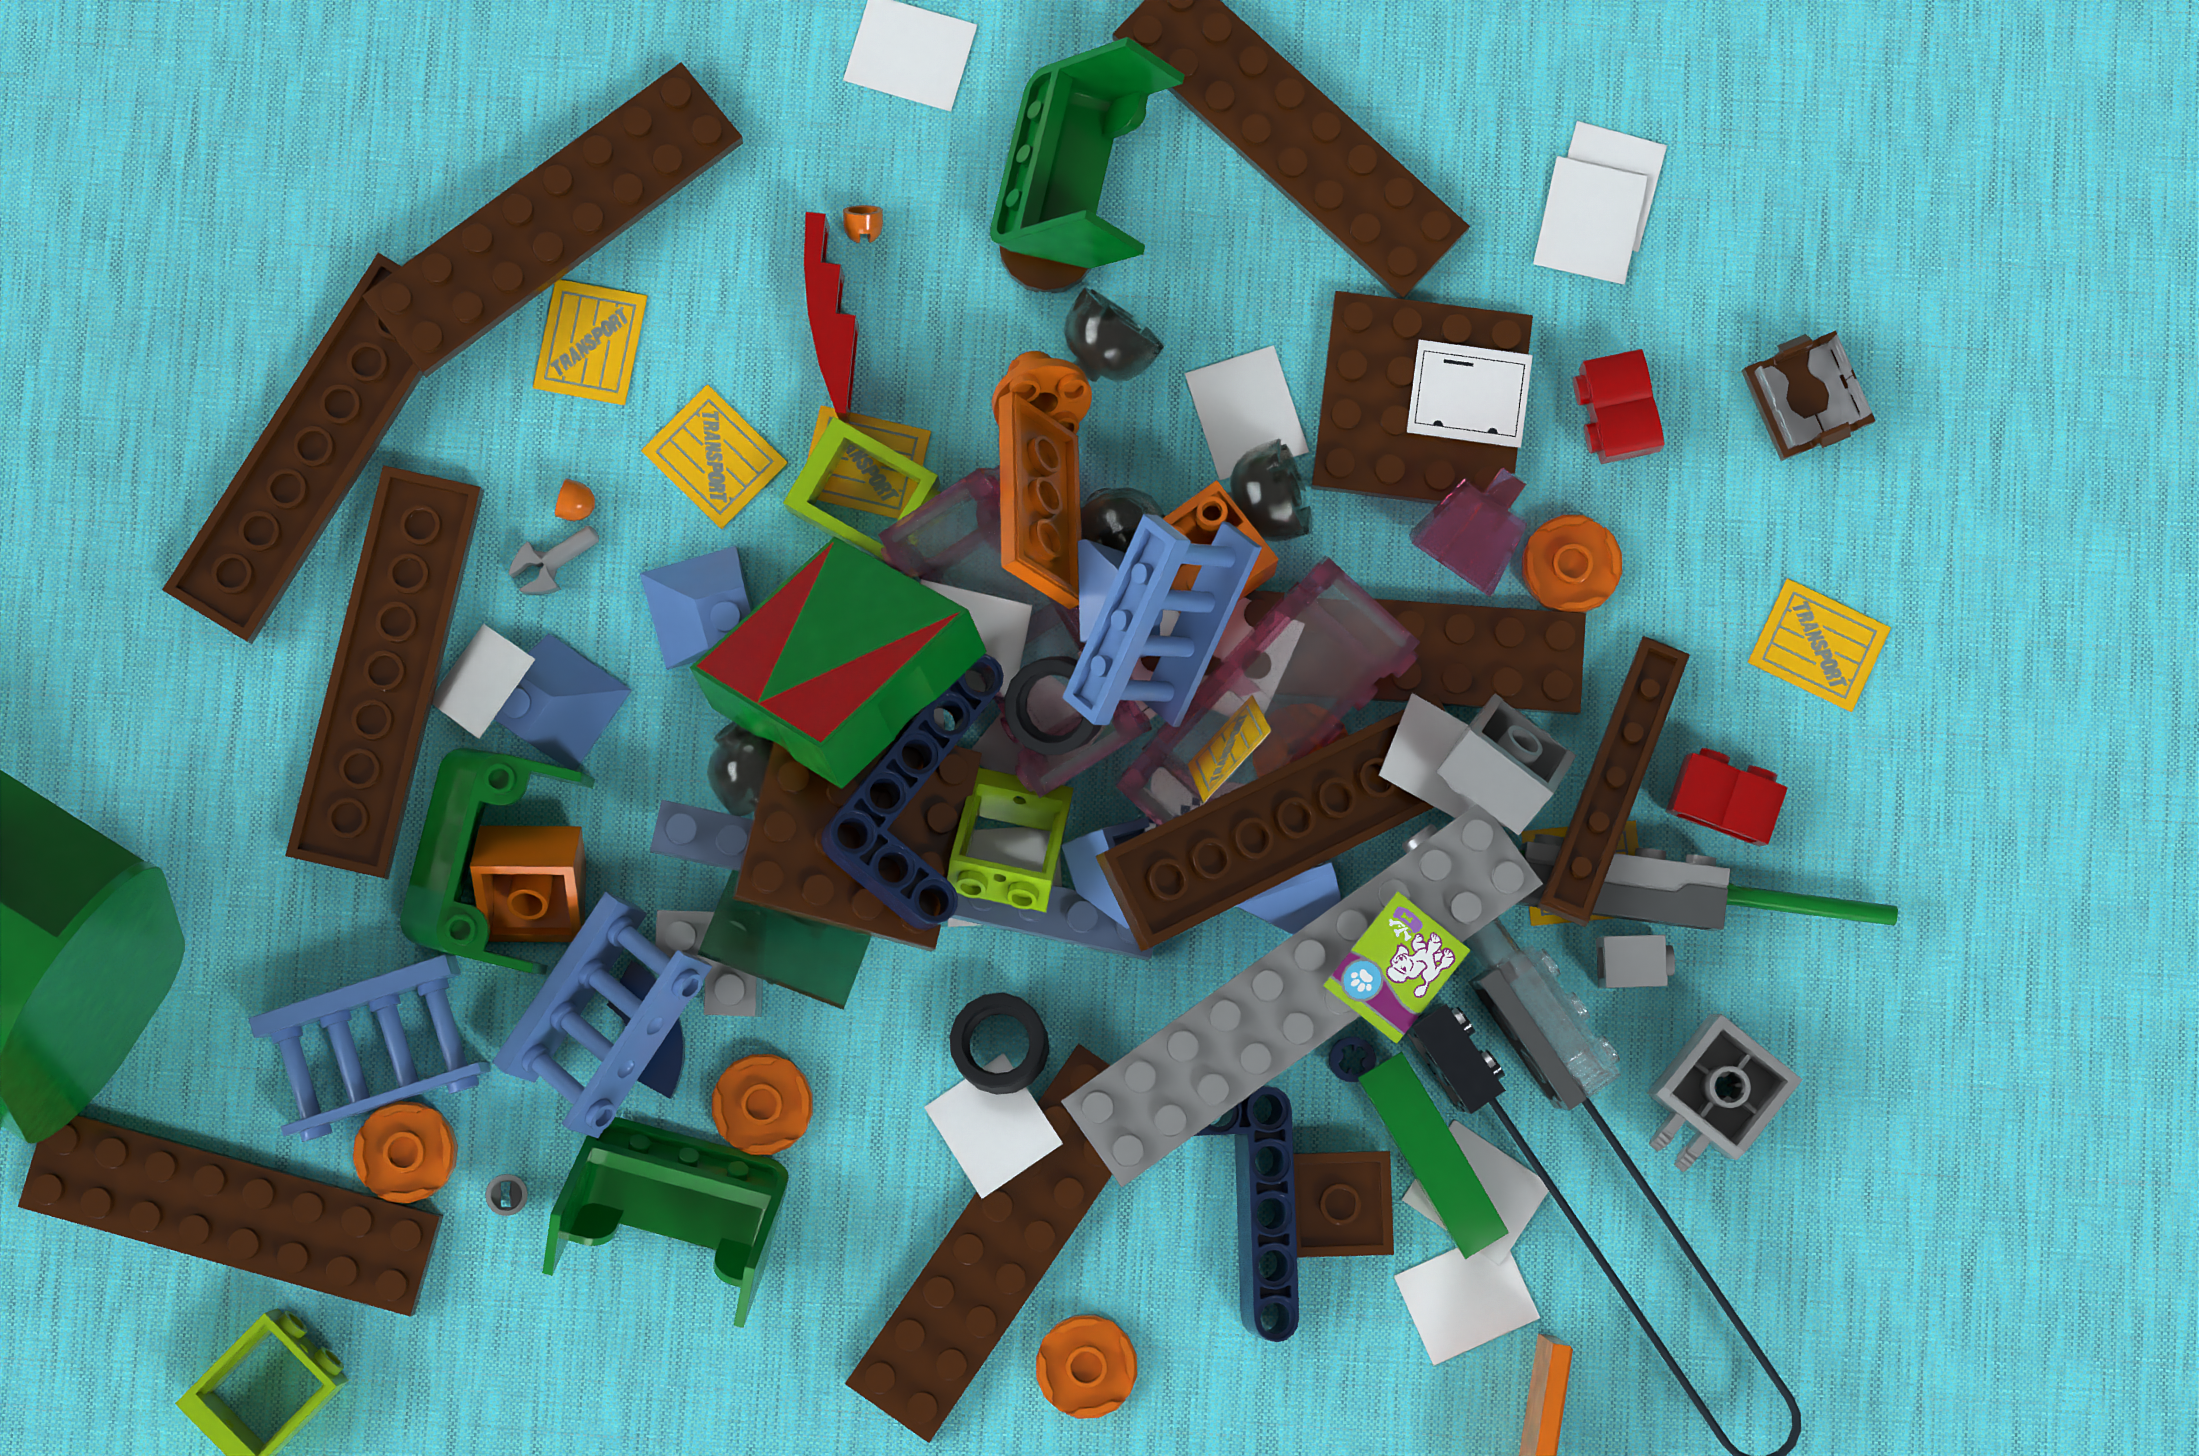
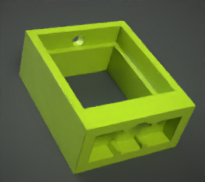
M833 416L783 504L791 514L830 536H835L882 563L893 567L897 559L905 562L918 540V536L913 534L914 529L922 516L927 519L931 518L942 499L943 493L938 491L941 484L937 474ZM849 445L919 483L883 545L814 506Z
M979 767L973 794L966 797L950 857L947 880L953 885L956 892L968 898H981L1009 904L1019 909L1046 912L1068 822L1074 788ZM978 816L1050 831L1051 834L1042 872L968 857Z
M277 1308L265 1312L175 1404L226 1456H276L349 1380L341 1373L344 1366L339 1358L325 1347L318 1349L305 1336L308 1329L296 1315L288 1310L282 1313ZM273 1333L323 1385L264 1444L214 1391Z

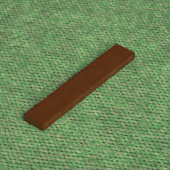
M1645 636L1641 638L1537 908L1583 927H1586L1589 923L1690 654Z

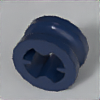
M1359 1037L1340 1039L1332 1046L1329 1052L1331 1071L1337 1078L1345 1082H1359L1358 1078L1375 1067L1376 1055L1372 1046ZM1352 1044L1353 1051L1360 1047L1365 1053V1057L1360 1060V1065L1363 1069L1356 1074H1352L1351 1068H1348L1345 1073L1338 1064L1344 1058L1341 1050Z

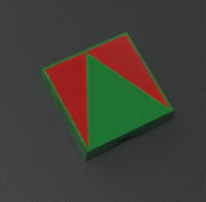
M834 536L698 659L690 669L714 710L754 735L778 743L792 755L794 760L842 789L895 739L902 727L916 713L942 695L987 650L967 608Z

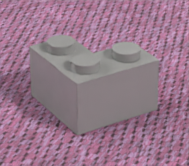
M657 910L655 946L670 958L673 957L677 950L705 960L713 966L705 977L704 1015L762 1017L766 915L760 913Z

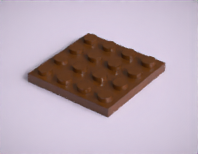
M1335 291L1311 489L1509 513L1512 504L1517 447L1408 433L1407 426L1419 340L1529 355L1533 315Z
M900 730L895 739L842 789L794 760L785 748L772 741L732 899L930 952L935 950L941 924L928 930L913 927L833 862L823 851L821 844L822 832L826 825L903 731ZM959 746L952 748L887 829L946 879L966 797L973 794L982 756L980 752ZM903 747L902 758L905 764L912 769H922L924 762L922 754L913 747ZM871 786L870 797L875 806L881 809L891 808L892 797L889 791L882 786ZM844 824L838 827L837 835L841 844L850 849L858 848L860 836L857 830L850 825ZM881 858L879 860L878 870L883 879L888 882H898L900 869L897 863L890 858ZM921 891L919 895L920 908L930 916H937L940 911L939 899L930 891Z

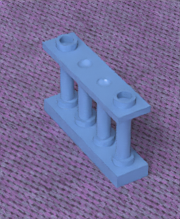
M1143 514L1062 698L1093 725H1109L1119 701L1128 700L1144 702L1172 727H1180L1262 547L1229 522H1221L1212 545L1194 544L1158 515ZM1181 564L1202 565L1191 591L1170 589ZM1160 610L1181 611L1170 636L1149 635ZM1140 655L1161 656L1150 681L1129 680Z
M608 892L604 893L492 1061L505 1074L535 1083L538 1077L541 1076L573 1104V1107L561 1124L569 1130L599 1138L603 1130L614 1120L617 1109L689 1001L700 991L703 980L713 967L707 961L677 950L673 957L670 958L637 931L647 913L636 904ZM624 948L659 975V978L643 1001L609 974L610 969ZM596 990L631 1019L615 1044L610 1042L581 1017L582 1011ZM568 1033L602 1062L586 1087L552 1059Z
M444 954L248 1018L254 1038L271 1037L273 1044H279L301 1120L280 1126L283 1136L300 1134L302 1142H306L333 1133L331 1123L444 1086H447L449 1094H453L479 1085L477 1076L491 1072L488 1062L467 1064L445 991L450 988L447 979L461 975L456 956ZM418 989L420 997H426L448 1070L446 1073L421 1081L418 1079L396 1006L401 1004L399 995ZM369 1005L371 1013H377L399 1086L397 1089L372 1097L369 1095L347 1022L352 1020L350 1011ZM320 1021L322 1028H328L350 1102L348 1105L321 1113L299 1040V1037L303 1036L301 1027Z

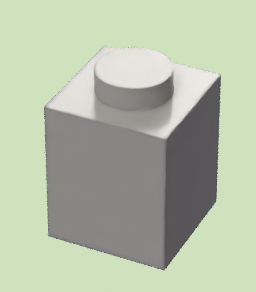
M1665 935L1604 936L1596 938L1598 989L1668 986L1667 976H1673L1675 972V955L1673 946L1666 945Z

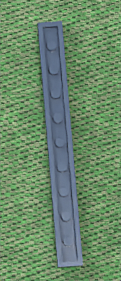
M661 800L650 853L739 872L752 819ZM1053 885L1046 912L1019 909L1009 904L981 898H968L957 893L958 907L954 915L950 917L1146 961L1151 959L1153 947L1141 952L1130 928L1126 929L1077 894L1076 890Z

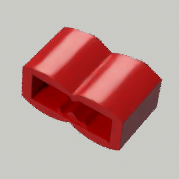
M1638 349L1583 361L1579 368V376L1573 377V388L1578 405H1586L1591 423L1584 425L1585 440L1589 453H1597L1600 463L1606 464L1660 452L1665 445L1643 350Z
M1701 748L1699 754L1690 753L1685 755L1665 812L1759 847L1768 845L1788 787L1776 782L1778 775L1767 769L1752 765L1748 766L1747 772L1728 765L1730 761L1729 756L1707 748Z

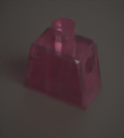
M1504 467L1499 470L1486 490L1466 477L1412 529L1409 534L1411 543L1491 597L1527 526L1524 517L1511 508L1527 484Z

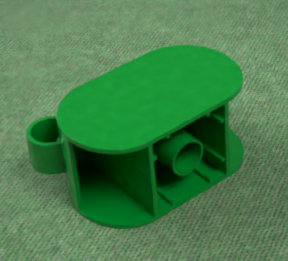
M0 770V1129L4 1127L27 1143H37L52 1136L78 1115L119 1069L169 992L183 960L185 940L162 869L149 861L142 860Z

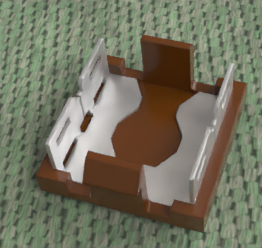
M1836 330L1818 337L1814 341L1804 334L1777 345L1779 352L1774 357L1747 366L1741 371L1781 461L1820 445L1824 448L1849 438L1852 432L1869 426L1876 421Z

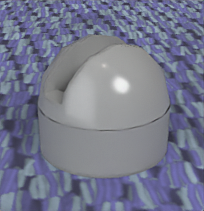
M512 1174L496 1176L489 1182L485 1192L489 1208L502 1216L518 1213L525 1206L528 1197L524 1182ZM510 1181V1207H501V1182Z

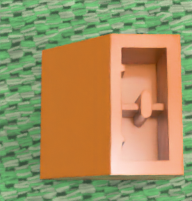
M1217 480L1163 518V520L1194 544L1212 545L1221 522H1229L1262 547L1238 601L1275 575L1279 558ZM1181 564L1170 589L1191 591L1202 565Z

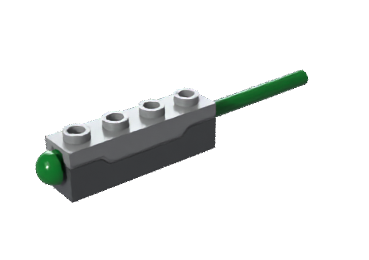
M1535 834L1534 842L1521 844L1520 853L1543 885L1515 905L1538 907L1564 837ZM1636 848L1635 856L1614 854L1592 915L1708 931L1724 929L1726 905L1893 926L1896 924L1898 917V907L1896 905L1736 886L1729 882V868L1716 867L1717 858L1687 854L1685 863L1665 860L1666 851L1650 848Z

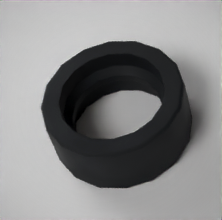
M1049 656L1023 666L1011 679L1004 697L1005 718L1012 734L1026 748L1042 755H1063L1088 744L1101 730L1102 725H1093L1083 716L1080 724L1072 732L1065 735H1049L1040 731L1032 723L1027 712V698L1036 682L1049 675H1060L1071 679L1078 660L1069 656Z
M1003 992L984 994L967 1003L956 1016L949 1035L951 1056L959 1072L977 1089L996 1095L1015 1093L1032 1084L1044 1070L1050 1051L1048 1032L1036 1010L1022 998ZM1005 1014L1015 1017L1025 1026L1029 1034V1049L1026 1058L1018 1067L1009 1072L993 1073L984 1070L976 1064L971 1055L970 1039L973 1030L982 1020L992 1015Z

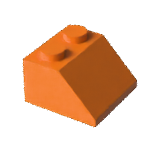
M479 826L470 870L476 907L486 915L489 921L490 935L488 942H572L585 923L586 858L582 827Z

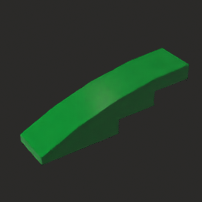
M1400 1052L1358 1078L1360 1085L1383 1120L1385 1128L1409 1165L1411 1173L1464 1259L1466 1260L1507 1235L1509 1231L1404 1054Z

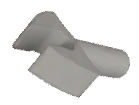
M588 525L547 552L535 551L532 544L527 541L516 554L511 564L509 575L515 578L524 572L527 567H542L539 570L538 578L520 588L519 591L528 595L555 593L561 590L554 581L557 569L598 543L599 535L593 527Z

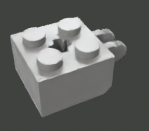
M1495 693L1461 734L1436 773L1445 779L1453 791L1460 795L1468 796L1494 816L1501 826L1508 827L1519 836L1555 793L1577 755L1551 738L1549 733L1538 728L1525 718L1524 714L1512 708Z
M1709 1014L1647 1092L1650 1097L1670 1112L1669 1116L1652 1136L1649 1145L1657 1152L1672 1141L1676 1132L1685 1124L1696 1134L1680 1150L1674 1165L1682 1172H1685L1692 1166L1709 1144L1724 1157L1738 1160L1749 1149L1803 1079L1722 1014ZM1729 1076L1732 1083H1728L1727 1086L1733 1087L1730 1096H1717L1715 1089H1717L1715 1086L1717 1078Z

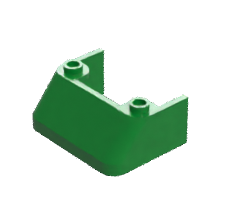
M1129 37L1038 69L1029 79L1023 92L991 222L990 236L992 241L1011 252L1088 269L1143 255L1145 249L1143 243L1096 215L1114 138L1136 130L1143 123L1146 116V104L1150 94L1183 84L1185 75Z
M458 748L449 752L439 766L400 916V926L405 937L417 945L523 972L546 975L548 965L487 951L490 925L486 915L477 907L460 902L486 803L507 806L517 802L525 794L531 774L591 789L594 787L595 779L582 772L507 754L470 748Z
M615 1117L611 1124L603 1130L599 1138L586 1136L550 1214L542 1273L553 1275L568 1241L587 1246L602 1245L609 1242L615 1236L619 1225L623 1224L717 1250L713 1263L715 1274L723 1282L741 1288L734 1326L744 1328L768 1260L789 1179L788 1172L781 1163L771 1158L750 1155L731 1147Z

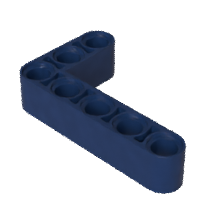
M984 654L968 669L981 674L986 684L985 691L977 692L971 689L966 683L964 673L935 701L921 709L822 832L821 844L826 855L902 919L917 929L928 930L935 928L952 917L958 907L957 892L946 878L887 829L999 692L1003 684L1004 673L998 661L988 654ZM941 708L951 713L955 721L954 730H944L936 724L934 719L935 709ZM903 747H913L922 754L924 760L922 769H912L905 764L902 758ZM871 786H882L889 791L892 797L891 808L881 809L875 806L870 797ZM840 825H850L857 830L860 836L858 848L850 849L841 844L837 835ZM881 858H890L897 863L900 869L898 882H888L880 875L878 863ZM921 891H930L939 899L940 911L937 916H930L920 908L919 895Z
M1262 1086L1223 1114L1216 1124H1209L1194 1136L1235 1135L1240 1311L1242 1324L1255 1337L1273 1342H1281L1294 1334L1299 1322L1292 1108L1285 1092L1276 1087ZM1262 1095L1268 1098L1272 1107L1271 1115L1264 1123H1260L1253 1112L1254 1103ZM1267 1147L1273 1155V1166L1270 1171L1262 1175L1256 1168L1255 1159L1259 1150ZM1265 1199H1270L1275 1207V1216L1271 1223L1267 1226H1262L1258 1221L1257 1209L1261 1202ZM1267 1251H1272L1277 1259V1267L1271 1276L1264 1278L1259 1271V1260ZM1274 1303L1279 1312L1278 1321L1271 1329L1265 1330L1261 1324V1313L1268 1304Z

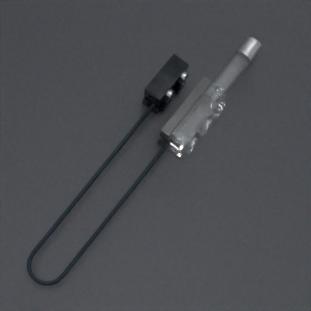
M1430 824L1403 842L1402 848L1406 854L1438 832L1435 825ZM1498 917L1465 940L1485 969V971L1468 983L1553 1107L1570 1111L1580 1103L1584 1105L1782 1394L1792 1414V1429L1787 1441L1778 1451L1766 1456H1786L1796 1446L1801 1432V1412L1793 1395L1589 1099V1097L1621 1076L1614 1065L1620 1061L1618 1054L1603 1035L1597 1038L1584 1022L1590 1018V1014L1574 992L1567 995L1560 987L1555 978L1561 973L1551 956L1544 949L1536 951L1532 945L1519 948ZM1447 1004L1433 1005L1420 1014L1406 1034L1458 1111L1472 1114L1489 1102L1720 1443L1733 1456H1750L1739 1451L1729 1441L1497 1101L1496 1097L1506 1091L1499 1079L1505 1076V1073L1488 1050L1485 1052L1482 1050L1478 1051L1469 1037L1475 1033V1029L1459 1007L1455 1009L1453 1007L1449 1008Z

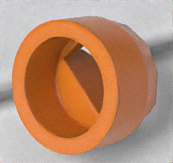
M870 205L851 206L843 209V226L849 239L860 243V234H867L869 243L875 241L882 232L883 209Z
M566 478L557 499L555 517L568 521L582 520L588 517L595 507L594 495L585 484Z

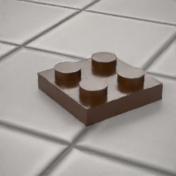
M1390 1151L1293 1153L1297 1258L1394 1255Z

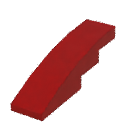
M806 212L804 273L810 326L818 363L837 417L844 423H850L859 324L856 315L841 314L845 276L841 264L826 263L830 229L826 214Z

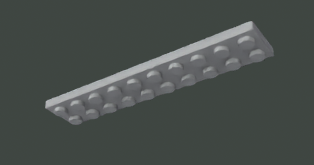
M1476 804L1061 1102L1117 1182L1123 1187L1361 1016L1323 985L1397 891L1462 943L1539 888L1543 883L1496 818Z

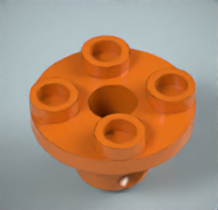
M1029 351L1011 361L1007 375L998 383L993 393L992 410L999 426V398L1013 391L1076 434L1079 430V422L1085 417L1090 408L1092 391L1087 376L1074 363L1063 359L1051 358L1048 354L1041 351Z

